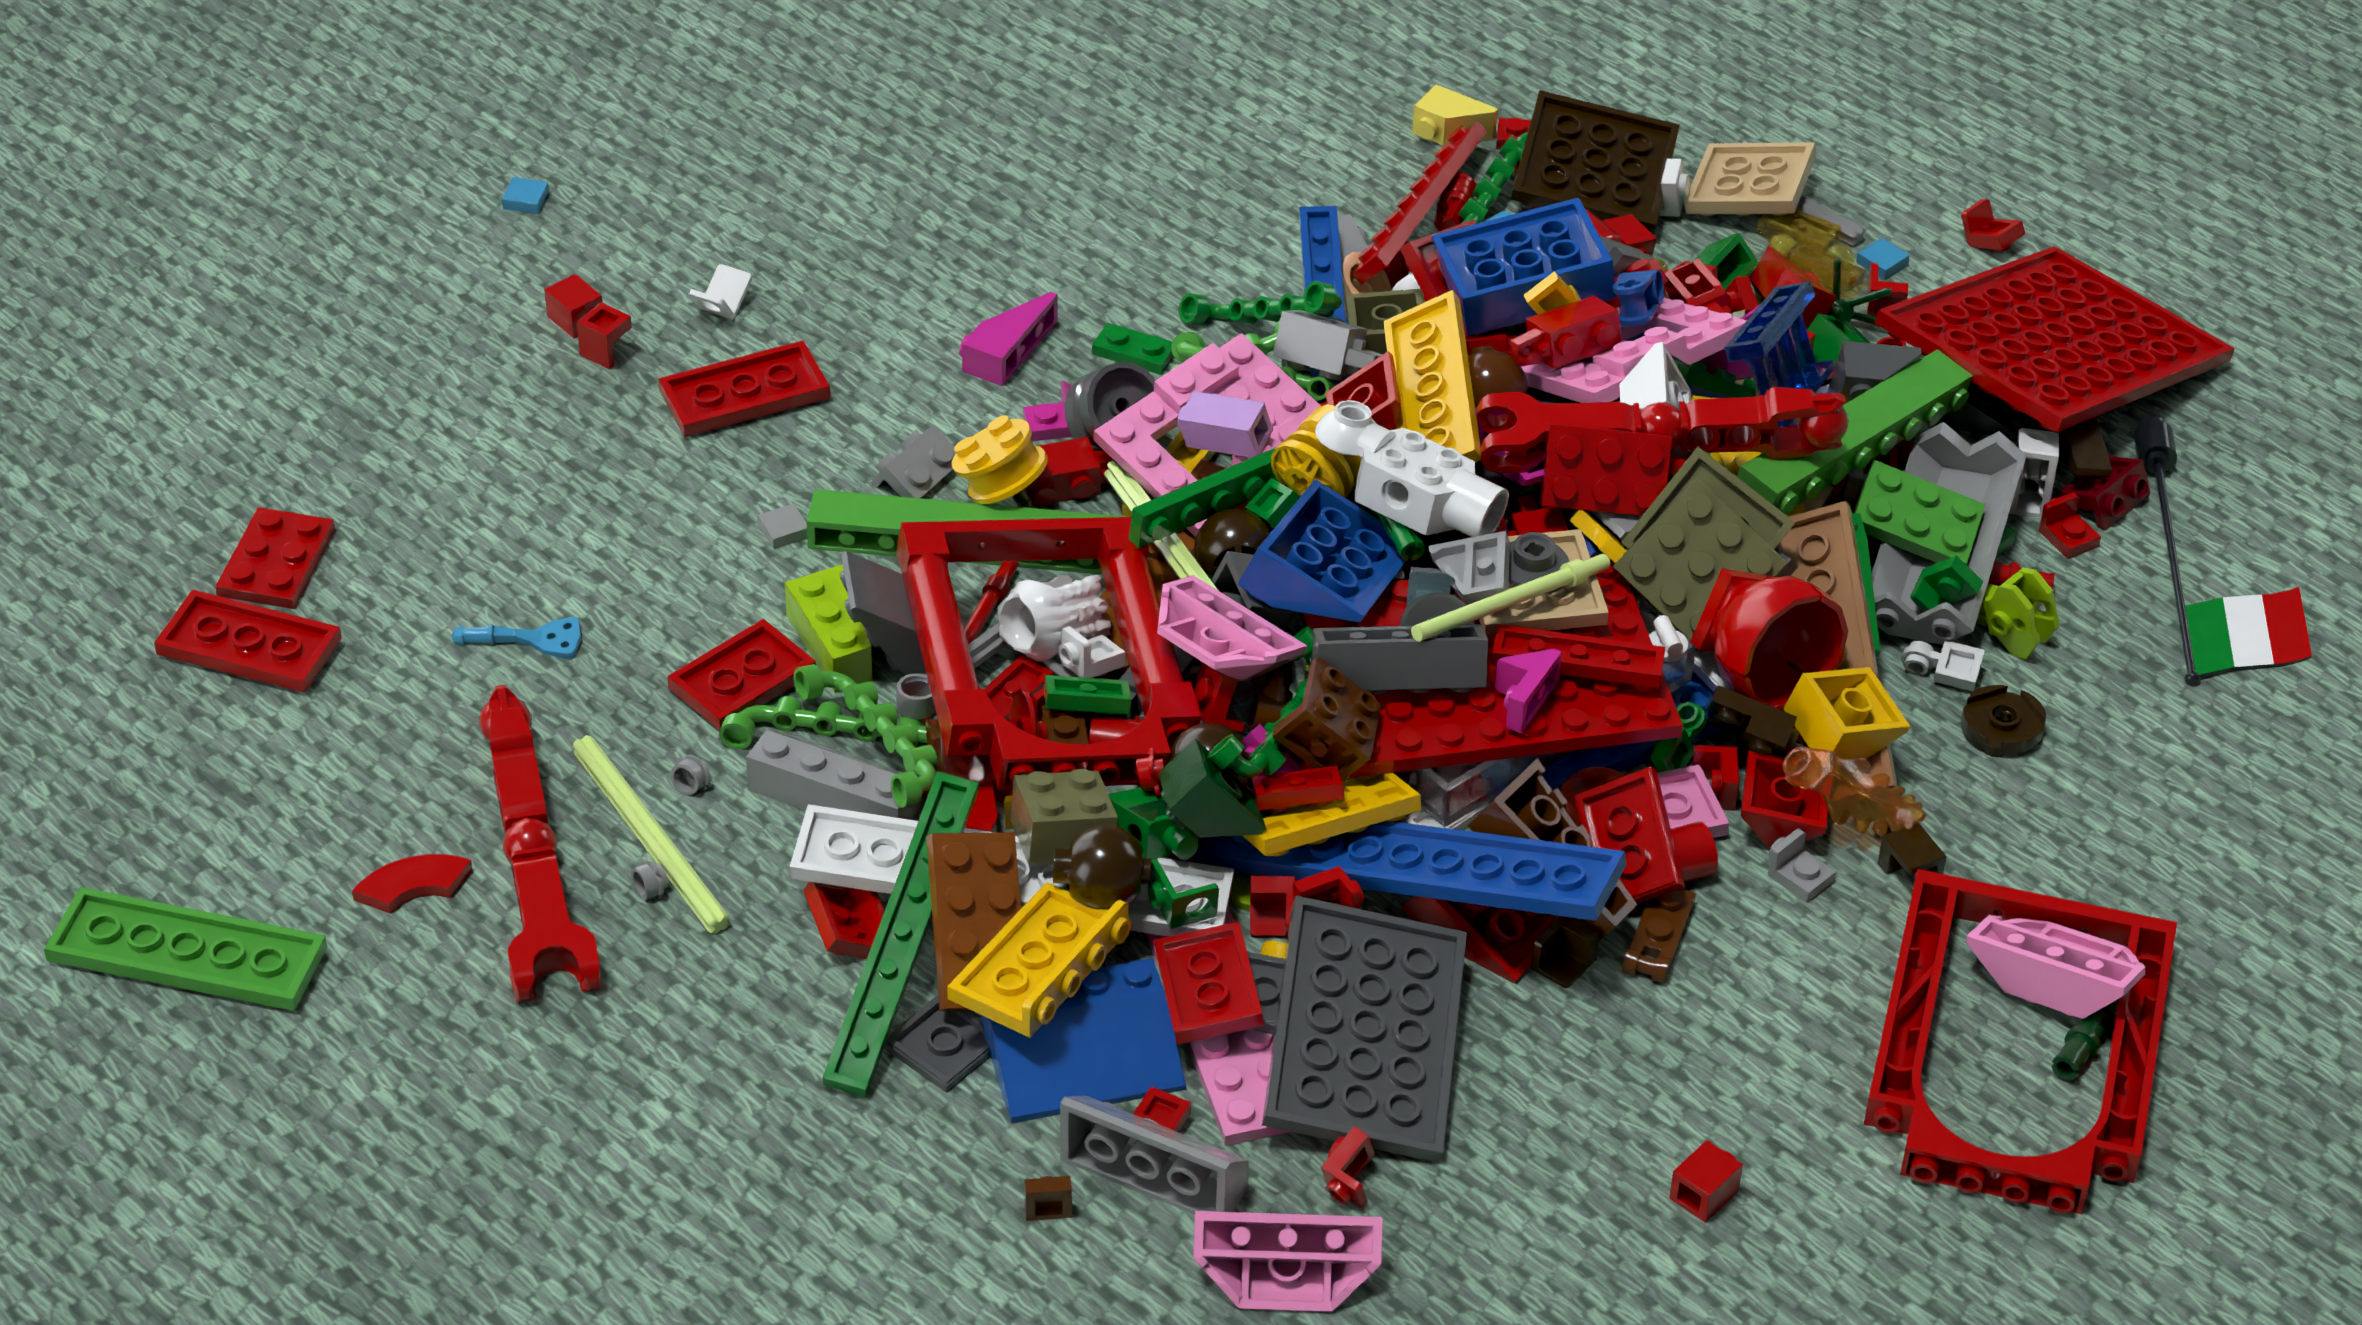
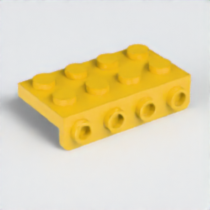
M1046 882L947 986L948 1000L1030 1038L1042 1024L1046 1025L1052 1020L1057 1008L1067 997L1071 998L1077 993L1081 982L1092 970L1096 971L1101 967L1106 955L1116 944H1121L1125 941L1131 928V921L1128 919V903L1117 900L1109 910L1088 907L1075 901L1070 896L1069 891Z

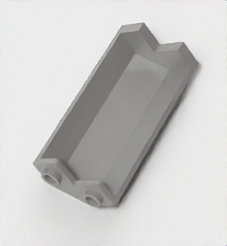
M1942 422L1915 437L1904 472L1986 504L1966 564L1984 582L1979 592L1975 595L1952 604L1942 603L1923 612L1911 600L1910 595L1923 568L1936 564V562L1882 541L1871 575L1877 626L1886 634L1944 644L1945 640L1953 641L1973 632L2026 458V454L2000 431L1970 445L1946 423Z

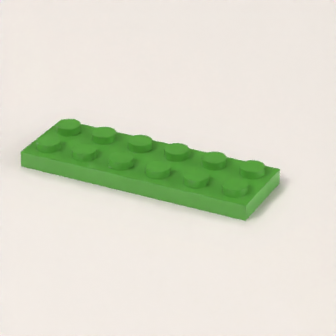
M79 887L45 946L44 952L46 960L49 962L295 1011L327 949L326 935Z

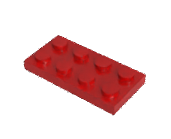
M804 340L658 378L659 391L684 437L831 398L830 385Z
M192 589L155 640L154 646L157 655L305 693L341 641L342 636L339 626Z

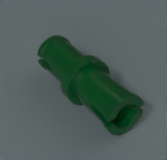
M2103 1007L2081 1020L2078 1026L2072 1027L2067 1032L2064 1039L2065 1045L2051 1062L2054 1063L2051 1066L2052 1070L2058 1077L2064 1080L2075 1079L2087 1059L2093 1058L2098 1053L2101 1047V1039L2113 1025V1022H2111L2114 1019L2113 1015L2107 1008Z

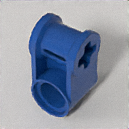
M1659 270L1620 273L1616 283L1612 285L1613 293L1618 295L1620 306L1619 321L1621 326H1638L1650 322L1659 305L1663 303L1664 285L1662 274Z

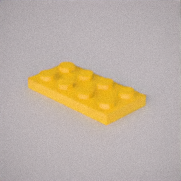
M1394 773L1353 778L1348 776L1342 781L1344 799L1334 800L1331 804L1325 806H1312L1310 804L1291 806L1282 812L1260 810L1266 830L1261 835H1245L1243 837L1265 856H1280L1288 853L1292 848L1305 844H1321L1332 836L1346 832H1361L1367 829L1369 825L1383 821L1401 820L1407 814L1422 810L1421 797L1417 791Z

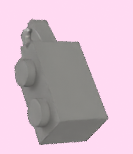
M1302 310L1282 311L1273 357L1286 360L1285 366L1292 369L1308 371V368L1312 367L1320 370L1319 376L1342 380L1343 375H1353L1360 368L1365 367L1383 354L1365 349L1366 328Z

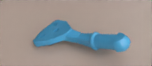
M573 616L551 621L535 630L513 629L491 624L489 627L466 628L465 626H460L451 635L452 640L459 645L490 643L494 645L495 643L517 642L531 646L548 656L563 659L575 657L581 642L579 619Z

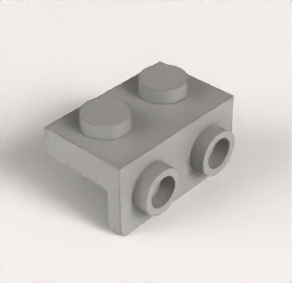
M934 425L930 426L922 434L915 430L900 444V447L903 449L901 453L896 455L891 451L875 466L880 472L871 483L877 488L882 482L886 481L901 497L922 498L954 470L952 468V460L956 454L954 446Z

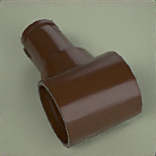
M1294 660L1267 673L1265 687L1260 689V693L1257 692L1250 707L1248 728L1250 730H1253L1259 724L1264 728L1267 722H1277L1281 717L1280 711L1292 700L1293 693L1290 690Z

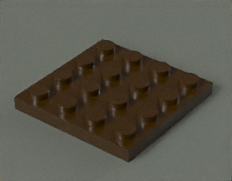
M1539 90L1510 200L1544 207L1579 198L1584 208L1592 212L1600 220L1632 214L1654 235L1663 199L1661 181L1666 161L1673 157L1680 124Z

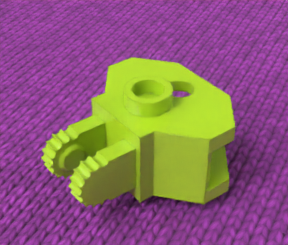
M2025 567L2000 586L1987 585L1976 621L1978 625L1981 624L1988 627L1990 635L1996 636L2009 653L2025 660L2031 656L2039 643L2046 644L2060 626L2052 588L2037 570ZM2041 604L2045 606L2046 612L2039 608Z

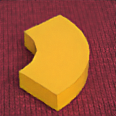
M1578 509L1570 518V522L1578 529H1581L1615 563L1627 551V549L1623 548L1621 542L1587 511Z

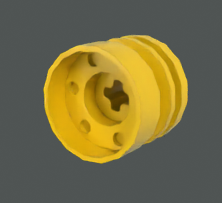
M1326 404L1317 407L1301 423L1297 431L1292 432L1271 455V467L1277 481L1293 490L1299 498L1315 479L1344 498H1347L1354 489V486L1357 485L1362 457L1359 455H1343L1323 445L1315 435V427L1326 413L1334 410L1336 406Z

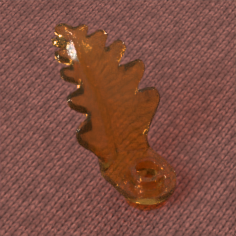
M1798 747L1793 749L1784 759L1783 771L1787 782L1795 788L1816 790L1821 793L1832 821L1838 825H1843L1852 816L1856 831L1863 834L1867 831L1870 823L1874 821L1876 833L1879 836H1883L1887 832L1888 825H1890L1892 832L1902 829L1904 824L1910 830L1916 822H1921L1926 818V812L1922 810L1923 804L1921 802L1914 803L1916 799L1914 795L1908 794L1901 797L1905 793V788L1895 786L1887 789L1890 779L1887 774L1880 773L1869 776L1870 763L1862 757L1842 759L1829 750Z

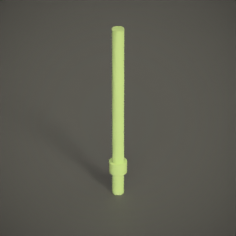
M1600 554L1584 561L1575 559L1567 562L1556 572L1416 624L1411 628L1412 636L1416 641L1420 642L1563 586L1572 588L1587 582L1589 576L1609 569L1610 560L1606 554Z

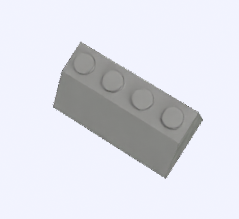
M766 730L746 756L749 791L806 810L809 804L915 820L924 808L930 792L922 794L919 804L900 808L895 803L891 793V778L894 774L902 773L901 771L788 732Z
M1086 1095L1064 1097L1060 1103V1160L1194 1215L1195 1211L1233 1212L1248 1189L1249 1160L1238 1156L1234 1152L1221 1150L1201 1142L1191 1135L1181 1134L1161 1126L1151 1119L1141 1118L1121 1110L1111 1103L1101 1102Z

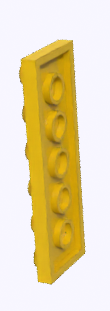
M1451 290L1383 321L1387 352L1389 351L1394 357L1401 403L1396 429L1406 428L1410 431L1419 432L1425 438L1446 448L1455 449L1461 455L1477 462L1481 460V448L1461 304L1456 293Z

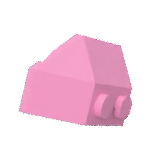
M1194 575L1163 584L1157 633L1214 670L1238 681H1248L1253 677L1269 673L1306 653L1307 645Z
M1988 915L1966 936V944L2005 993L2081 1019L2124 996L2145 975V966L2138 961L2136 956L2126 946L2049 921L2021 918L2003 920L2001 916Z
M1195 1211L1193 1259L1238 1309L1333 1312L1381 1265L1382 1217Z

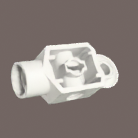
M1346 400L1339 402L1335 409L1326 413L1316 425L1315 435L1323 445L1343 455H1359L1362 457L1355 489L1356 502L1423 535L1456 529L1470 537L1492 534L1498 527L1507 507L1508 490L1475 475V461L1461 455L1457 450L1437 444L1416 431H1410L1406 428L1388 430L1377 425L1371 417L1372 413L1369 407L1358 401Z

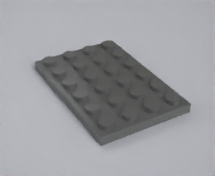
M1295 896L1291 910L1262 1126L1334 1141L1341 1136L1346 1137L1355 1126L1369 1135L1373 1149L1439 1163L1444 1149L1467 932Z

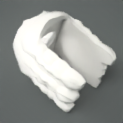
M1060 575L1051 582L1040 583L1033 580L1017 582L1015 588L1010 591L1009 596L997 608L1000 637L1005 643L1011 645L1014 650L1024 653L1035 662L1051 659L1059 653L1062 628L1070 626L1087 640L1100 635H1110L1111 621L1103 619L1101 614L1108 610V603L1097 596L1102 588L1100 583L1101 577L1099 575H1090L1082 580L1072 582V578L1069 575Z

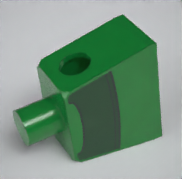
M1141 787L1108 794L1118 816L1117 827L1128 831L1141 843L1143 858H1152L1153 860L1176 855L1178 858L1186 860L1196 853L1198 849V836L1188 827L1182 830L1171 821L1166 814L1168 809L1167 802L1163 797L1157 798L1155 791L1143 793Z

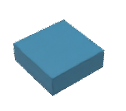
M513 177L502 198L503 209L539 214L549 193L548 182Z
M1880 238L1857 253L1856 263L1868 271L1870 270L1871 263H1878V277L1885 280L1909 264L1910 255L1884 238Z

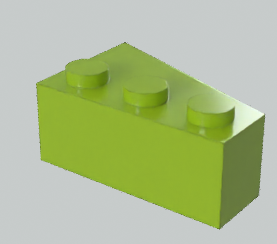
M843 564L784 582L786 616L812 658L816 660L821 671L842 673L853 679L857 684L873 681L871 642L867 637L865 627L860 621L855 623L850 618L845 607V600L849 598L840 578V572L844 571ZM832 688V690L834 691V693L840 691V690H838V689Z

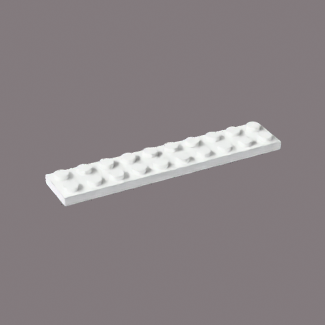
M808 804L790 864V879L891 894L918 821ZM968 828L964 830V833H989L988 831ZM1015 836L1021 908L1046 882L1068 891L1065 884L1053 883V865H1028L1018 837ZM1166 858L1157 859L1176 893L1212 883L1217 884L1219 888L1217 915L1213 918L1170 929L1159 909L1155 910L1152 907L1147 892L1148 885L1141 884L1140 896L1128 906V919L1131 921V931L1174 936L1224 925L1234 869ZM1198 898L1192 901L1187 906L1186 911L1195 912L1205 906L1208 899Z

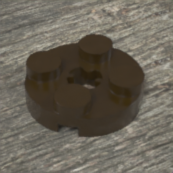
M1990 685L1975 690L1967 698V703L1963 708L1961 727L1964 734L1973 744L1982 748L1983 752L1991 757L2021 754L2033 749L2042 741L2046 712L2042 704L2030 693L2021 690L2020 695L2007 692L2008 686ZM1996 717H2000L2004 721L2011 720V722H2000L1996 719Z

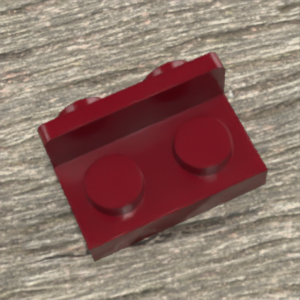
M2108 456L2112 467L2110 477L2095 476L2092 480L2077 477L2058 492L2059 497L2075 492L2080 497L2078 508L2082 511L2093 510L2097 527L2107 530L2150 495L2149 481L2146 476L2143 460Z

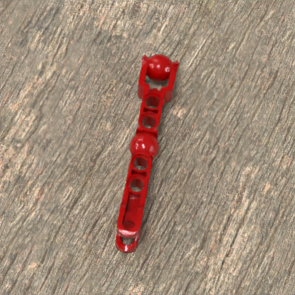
M1772 387L1766 391L1765 395L1755 397L1697 399L1686 404L1684 401H1679V410L1672 404L1664 402L1649 404L1641 411L1639 410V403H1633V405L1624 402L1546 404L1522 392L1488 394L1480 400L1477 406L1478 422L1485 432L1490 433L1481 445V462L1488 471L1494 473H1524L1535 468L1541 461L1545 460L1549 423L1667 434L1672 436L1671 450L1680 444L1681 452H1686V450L1694 452L1697 447L1706 453L1767 452L1769 458L1779 460L1809 456L1815 451L1835 450L1842 447L1841 439L1847 431L1849 420L1848 414L1843 407V404L1846 402L1844 395L1839 393H1814L1811 389ZM1502 410L1507 414L1491 415L1490 412ZM1797 418V428L1778 427V422L1781 420ZM1497 451H1509L1502 456L1494 455Z
M506 685L495 686L489 701L481 709L479 728L491 746L494 784L505 833L503 852L512 866L523 926L522 932L514 937L507 948L510 980L515 1001L535 1000L536 982L543 974L554 970L567 971L573 974L583 992L601 989L600 965L595 936L585 927L574 924L569 919L555 855L558 841L553 830L548 825L545 800L530 730L532 715L525 702L518 699Z

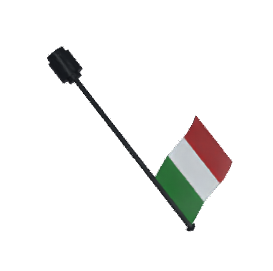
M2148 417L2140 421L2134 432L2137 459L2143 460L2145 472L2156 474L2187 667V674L2184 677L2185 682L2188 685L2194 686L2200 682L2201 678L2231 671L2283 667L2310 659L2312 652L2299 586L2273 594L2221 597L2185 605L2164 479V472L2172 469L2177 462L2173 430L2160 417Z

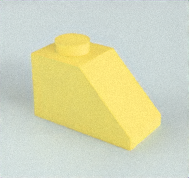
M1436 84L1414 105L1412 133L1424 139L1445 145L1448 143L1446 139L1457 128L1463 125L1467 129L1479 121L1487 131L1481 141L1491 140L1496 136L1498 108Z

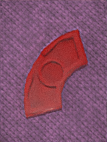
M425 854L391 862L370 873L352 890L353 901L391 914L401 904L417 897L435 895L451 898L473 870L471 859L454 855Z

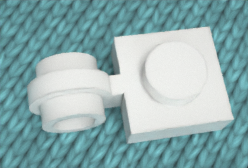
M1945 640L1942 651L1939 653L1935 652L1933 647L1926 642L1914 641L1904 649L1902 661L1904 668L1908 672L1924 675L1928 670L1936 668L1933 682L1974 692L1985 650Z

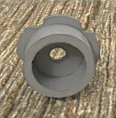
M694 755L678 758L670 773L674 787L685 795H692L698 790L704 792L707 788L706 785L710 783L708 766L703 760Z
M643 860L641 866L635 867L631 871L634 889L643 901L654 897L658 900L662 899L664 889L668 888V877L660 864L655 865L652 861Z

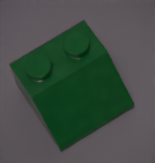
M1196 738L1158 773L1163 788L1160 793L1168 806L1166 814L1180 829L1184 830L1188 827L1198 837L1261 835L1266 830L1261 811H1258L1253 790L1229 768L1225 767L1222 770H1218L1207 758L1210 751Z

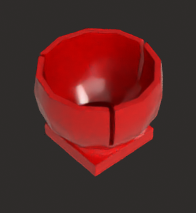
M1722 568L1690 643L1699 650L1715 652V658L1722 678L1734 692L1782 711L1801 677L1790 664L1795 665L1804 673L1836 670L1842 662L1849 630L1842 607L1829 594L1807 581L1790 575L1774 577Z

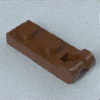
M1678 889L1647 901L1632 943L1626 952L1622 973L1636 976L1637 972L1652 976V981L1665 984L1695 904V892Z

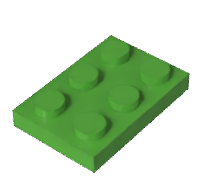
M1873 460L1854 513L1861 514L1865 532L1869 536L1936 563L1957 555L1967 564L1986 504Z

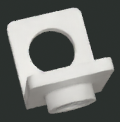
M720 264L706 293L691 289L689 296L699 309L733 320L752 281V275L748 272Z

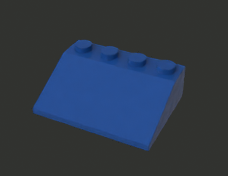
M1579 198L1431 235L1448 290H1453L1460 299L1463 325L1467 336L1485 334L1491 330L1514 324L1526 323V318L1538 315L1527 303L1524 294L1554 271L1568 286L1572 285L1577 290L1581 300L1596 296L1602 301L1617 298L1612 288V285L1615 283L1613 260Z
M1315 479L1258 547L1237 585L1248 591L1254 599L1263 601L1274 608L1361 622L1407 561L1400 557L1395 544L1390 539L1379 519Z
M1153 958L1100 967L1096 971L1092 970L1081 982L1077 993L1071 998L1067 997L1057 1008L1052 1020L1046 1025L1042 1024L1030 1038L980 1015L983 1024V1034L990 1047L991 1061L1011 1124L1059 1115L1061 1101L1064 1097L1086 1095L1101 1102L1115 1104L1141 1099L1151 1086L1167 1093L1186 1090L1165 991Z

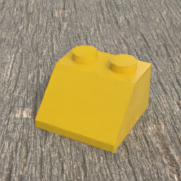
M1870 667L1803 673L1783 708L1786 713L1797 717L1794 726L1800 731V735L1823 769L1858 765L1906 734L1911 727Z

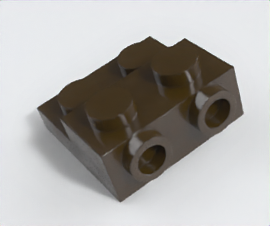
M1719 685L1708 699L1704 708L1706 717L1711 718L1709 723L1712 726L1727 732H1733L1734 728L1740 730L1735 746L1744 749L1742 754L1747 757L1750 750L1786 758L1788 754H1791L1800 732L1793 729L1797 719L1796 716Z

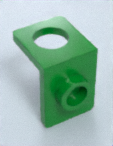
M1157 859L1151 861L1150 885L1147 887L1148 897L1152 907L1155 910L1159 909L1170 929L1210 919L1217 915L1219 888L1216 883L1176 893ZM1198 898L1208 899L1205 906L1195 912L1186 911L1187 906L1192 901Z

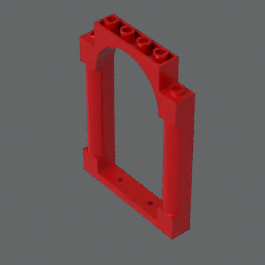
M1131 517L901 522L897 557L947 756L989 755L998 790H1013L1014 775H1027L1036 771L1062 773L1072 772L1076 769L1098 770L1104 786L1140 785L1136 760L1149 757L1148 749L1154 748L1156 759L1164 758L1167 765L1171 756L1170 748L1175 739L1186 729L1200 724L1202 716L1191 682H1184L1173 643L1157 633L1160 601L1147 562L1149 545L1137 548L1129 540ZM1098 559L1145 718L1128 733L1109 741L1094 744H1066L1049 741L1029 734L1010 723L993 706L986 690L979 689L948 570V563Z
M1917 869L1863 1124L1876 1127L1878 1130L1886 1133L1899 1132L1908 1134L1900 1175L1912 1177L1921 1183L1935 1182L1958 1187L1967 1193L1981 1192L2004 1197L2013 1203L2027 1202L2049 1207L2059 1213L2073 1212L2077 1214H2082L2091 1174L2102 1176L2109 1181L2134 1183L2144 1141L2177 922ZM1988 915L2001 916L2003 920L2021 918L2049 921L2126 946L2136 956L2138 961L2145 966V975L2124 996L2118 999L2099 1117L2092 1129L2075 1144L2057 1152L2038 1156H2011L1991 1152L1968 1143L1955 1135L1938 1120L1927 1104L1921 1086V1069L1952 917L1981 923Z

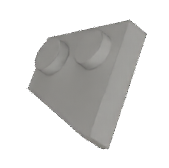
M1506 531L1429 546L1433 562L1466 605L1508 590L1510 541Z

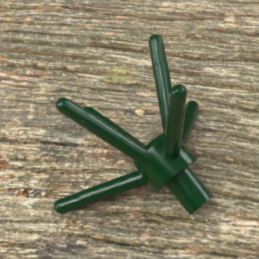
M1835 258L1832 293L1837 298L1827 315L1837 317L1865 342L1870 343L1850 321L1854 319L1876 325L1874 323L1876 316L1855 312L1853 307L1890 295L1892 290L1891 288H1885L1851 300L1840 299L1841 259Z

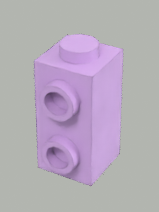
M1193 391L1186 405L1180 409L1177 419L1178 427L1182 431L1187 447L1250 458L1261 453L1273 431L1264 402Z

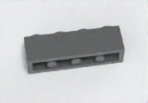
M1482 624L1462 625L1420 642L1413 638L1411 633L1412 626L1313 628L1312 661L1317 657L1322 658L1328 664L1337 667L1344 676L1361 689L1375 695L1386 694L1390 690L1407 689L1412 693L1419 694L1428 693L1432 689L1449 688L1455 692H1470L1476 687H1486L1488 638Z

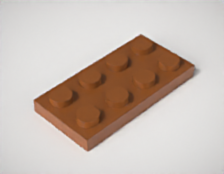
M1015 832L932 833L926 837L940 1011L970 1010L948 1000L947 986L1021 909Z

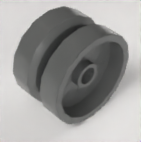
M1115 362L1079 377L1069 388L1064 403L1065 421L1074 439L1088 437L1094 452L1104 451L1093 440L1094 430L1152 393L1156 379L1146 369L1132 362Z

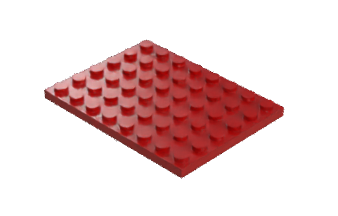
M2056 246L1879 309L1874 322L1876 325L1887 330L1888 335L1892 338L1903 340L1913 347L1921 348V355L1927 356L1938 349L1973 375L1971 381L1976 383L1980 390L1998 396L2008 402L2013 410L2030 415L2040 421V425L2045 429L2056 432L2230 362L2235 350L2234 347Z
M1610 558V568L1596 574L1609 612L1607 625L1550 630L1553 632L1652 645L1632 589L1611 568L1615 562ZM1444 575L1392 581L1361 622L1300 612L1304 628L1309 626L1312 630L1313 628L1400 626L1401 617L1412 601L1424 594L1444 592L1454 595L1460 600L1462 599ZM1479 619L1475 620L1474 624H1480ZM1495 636L1487 637L1486 687H1476L1470 692H1455L1449 688H1438L1422 694L1412 693L1407 689L1390 690L1389 693L1381 695L1372 694L1380 702L1381 709L1371 759L1353 772L1349 778L1679 738L1682 736L1683 724L1662 671L1660 688L1560 674L1559 683L1523 732L1519 733L1506 728L1508 709H1505L1503 706L1506 694L1499 692L1495 688L1497 665H1491Z

